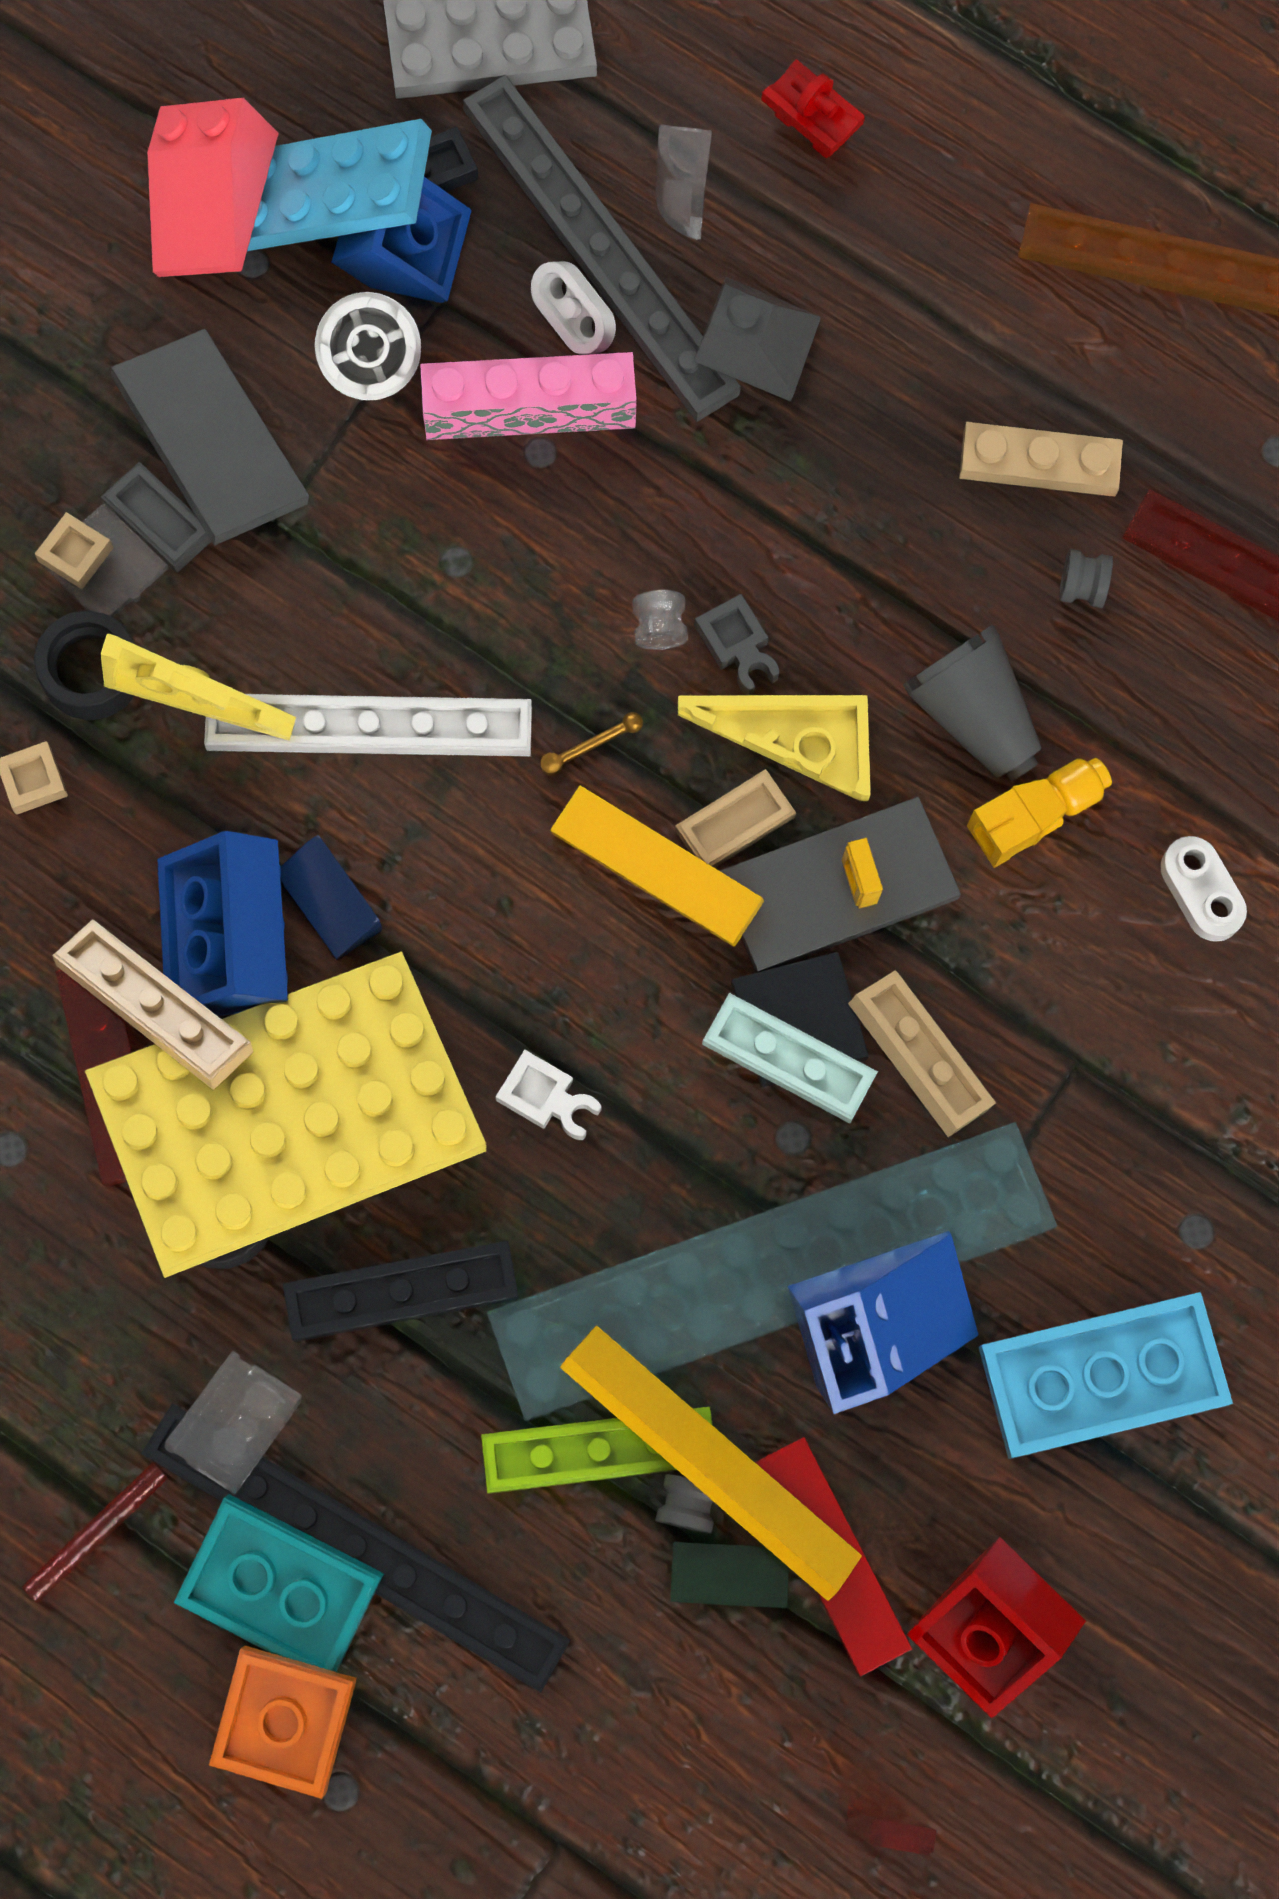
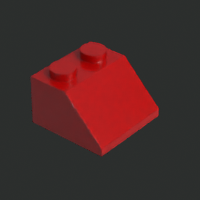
M999 1537L961 1573L906 1635L984 1712L993 1718L1063 1657L1086 1620Z

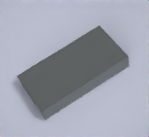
M140 462L101 496L103 504L176 573L212 542L195 513Z

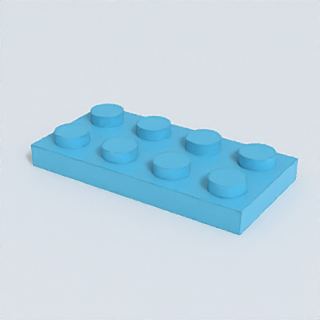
M422 119L275 146L247 251L416 223L432 130Z
M1201 1292L999 1340L978 1347L1008 1459L1233 1404Z

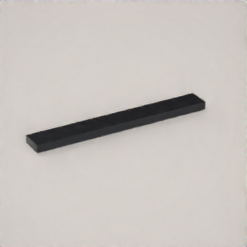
M173 1403L141 1453L221 1502L224 1497L230 1494L384 1573L375 1594L539 1692H542L570 1642V1639Z

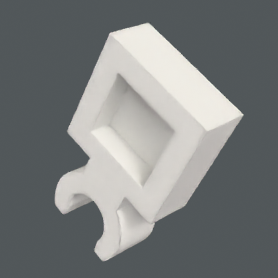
M527 1050L523 1051L496 1095L497 1102L545 1129L553 1115L561 1120L565 1133L577 1140H584L586 1130L573 1122V1113L578 1109H587L598 1116L601 1112V1105L594 1097L586 1094L572 1096L566 1093L573 1083V1077Z

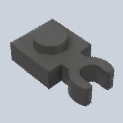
M742 594L695 618L694 627L719 668L722 670L733 663L737 666V683L745 695L754 694L755 685L749 677V673L753 670L764 671L772 683L778 681L779 667L776 661L768 654L759 652V649L767 646L768 636Z

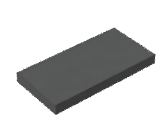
M206 329L111 367V378L214 546L308 505L309 495Z
M919 796L720 870V872L764 899V903L741 937L756 973L784 966L958 900L961 895ZM867 837L883 890L877 904L859 909L858 906H855L841 860L848 842Z

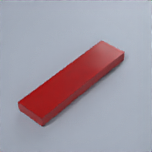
M805 1437L756 1461L755 1463L862 1555L842 1587L829 1601L816 1591L858 1676L861 1677L912 1650Z

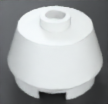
M360 292L340 299L326 311L316 331L315 354L323 375L338 391L355 399L378 400L397 393L411 380L420 361L421 339L414 319L399 302L383 294Z

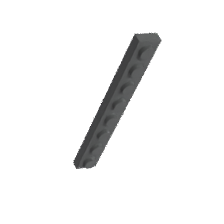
M504 75L464 99V112L694 420L696 422L700 421L738 397L741 386L735 378L694 361L703 337L508 77Z

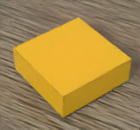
M867 837L848 842L841 861L855 906H858L860 909L877 904L883 888Z

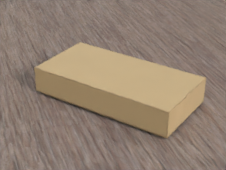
M765 769L675 825V832L691 854L716 868L794 819L796 812Z

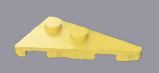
M107 633L101 651L104 687L290 741L296 722L295 716L209 678V675L201 669L177 664L120 637Z
M867 695L678 696V716L856 800L869 801L871 793Z

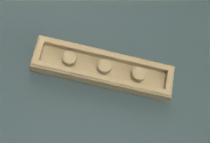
M93 919L52 955L58 968L213 1090L253 1053L251 1042Z

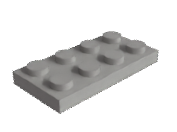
M383 0L396 99L480 90L504 75L508 77L514 86L597 76V62L587 0Z

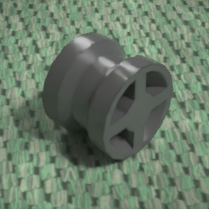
M1069 549L1061 578L1059 601L1071 603L1075 599L1087 600L1092 607L1103 608L1110 586L1113 556L1101 554L1096 558L1085 557L1080 550Z
M666 1474L663 1487L667 1492L665 1505L658 1509L655 1521L711 1534L714 1521L710 1516V1510L713 1501L686 1477Z

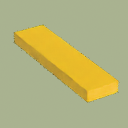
M579 785L550 830L556 837L733 947L736 946L764 903L763 897Z

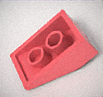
M245 98L161 106L147 152L153 273L158 277L242 271L279 134Z

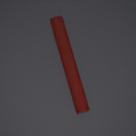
M152 1462L23 1584V1590L36 1603L40 1602L169 1479L168 1476Z

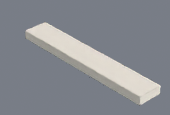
M246 694L296 717L290 741L206 717L204 746L207 751L531 756V699Z

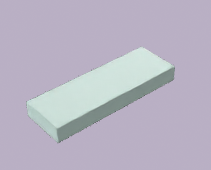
M731 993L725 999L702 1042V1045L848 1123H851L878 1072Z

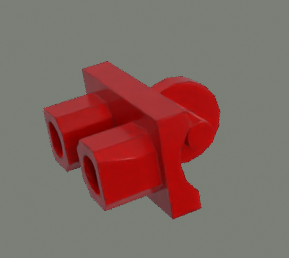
M797 59L774 84L769 85L762 92L761 101L775 111V117L787 127L793 126L813 143L812 147L824 158L830 157L864 124L865 119L864 114L832 89L834 82L828 75L824 73L818 76L815 75Z

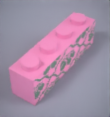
M633 352L420 364L426 440L635 428L636 388Z

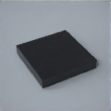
M838 952L732 979L731 986L736 997L859 1062L868 1059L869 1055L857 1015L848 1004L852 997ZM757 1074L760 1088L775 1084Z

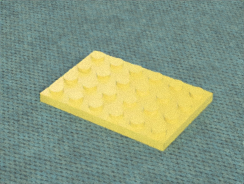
M402 951L288 994V1001L260 1004L223 1018L224 1022L251 1042L253 1053L214 1090L156 1044L85 1070L164 1278L486 1152L485 1139Z

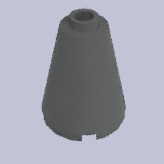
M992 624L980 632L986 642L983 643L979 635H975L902 685L908 695L995 778L1006 773L1009 779L1013 781L1039 764L1034 754L1041 750L1042 747L1000 635Z

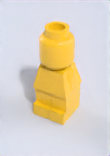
M1096 757L1090 761L1080 758L1051 773L1046 779L1034 780L1029 783L1013 786L1009 791L975 809L967 827L993 868L1022 850L1032 845L1035 846L1045 835L1061 827L1064 822V815L1074 816L1102 800L1104 789L1112 785L1111 776L1106 766Z

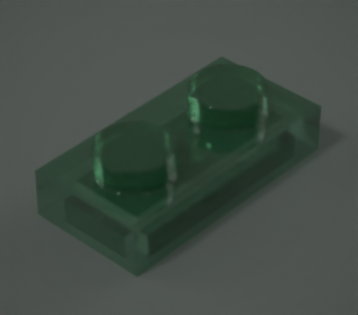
M673 1542L670 1602L787 1608L789 1567L766 1547Z

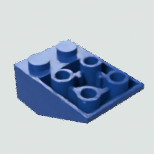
M949 1231L788 1286L816 1387L833 1414L891 1394L979 1336L953 1238Z

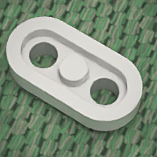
M560 261L542 264L535 271L531 281V295L537 308L573 352L578 354H594L605 351L613 342L616 331L615 319L609 307L580 270L572 263ZM563 281H564L565 284H566V294H565V295H564L563 292H562V283H563ZM593 320H594V323H595V333H593V330H592V321H593Z
M1194 836L1183 837L1172 843L1162 857L1161 874L1191 928L1197 935L1209 941H1223L1232 937L1243 925L1246 919L1247 908L1241 893L1216 850L1206 840ZM1193 855L1198 858L1201 868L1198 870L1188 868L1184 863V856ZM1220 902L1224 904L1228 911L1227 917L1216 916L1211 910V903Z

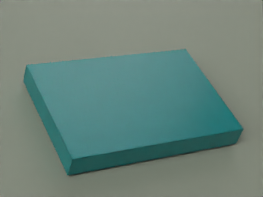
M228 1494L224 1497L174 1603L270 1653L337 1672L384 1573Z

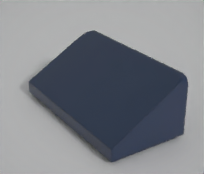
M319 835L310 839L281 866V883L337 961L382 931L379 918Z

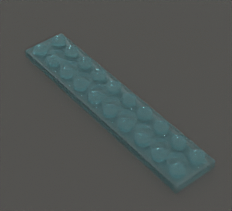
M1016 1122L493 1309L488 1311L487 1314L524 1420L527 1422L593 1398L590 1393L565 1373L560 1366L596 1325L652 1374L656 1375L798 1323L788 1290L789 1285L947 1231L952 1235L958 1261L961 1264L1054 1230L1057 1224Z

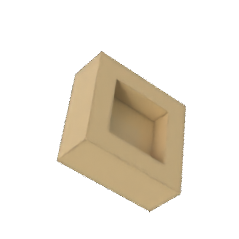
M66 512L35 552V556L39 563L80 589H83L113 550V545L110 539Z
M47 741L0 758V776L11 807L16 815L68 796L52 749Z

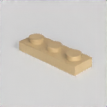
M966 422L963 432L959 479L1115 497L1120 483L1123 440Z
M896 970L856 994L848 1003L947 1137H950L996 1104Z

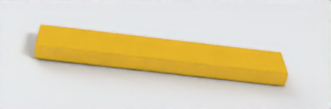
M596 1325L566 1358L560 1368L823 1598L829 1601L842 1587L862 1555Z

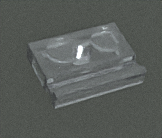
M234 1351L230 1353L165 1442V1450L171 1454L175 1452L187 1460L188 1465L228 1491L236 1494L301 1403L302 1394L255 1364L253 1367L247 1364Z

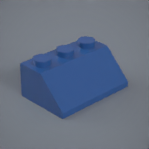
M223 831L158 858L163 974L217 1016L233 1015L260 1004L288 1001V974L286 971L284 945L285 923L282 913L281 866L279 864L278 840Z

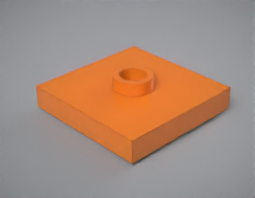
M243 1646L238 1655L209 1766L322 1799L328 1789L357 1678L249 1646Z

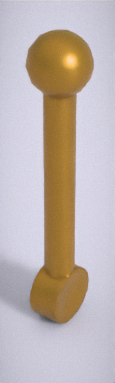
M635 712L627 713L621 723L559 755L551 752L545 754L541 759L542 771L548 776L558 775L562 770L563 764L625 732H638L643 726L642 717Z

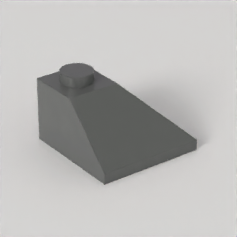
M725 277L694 361L791 401L821 317Z

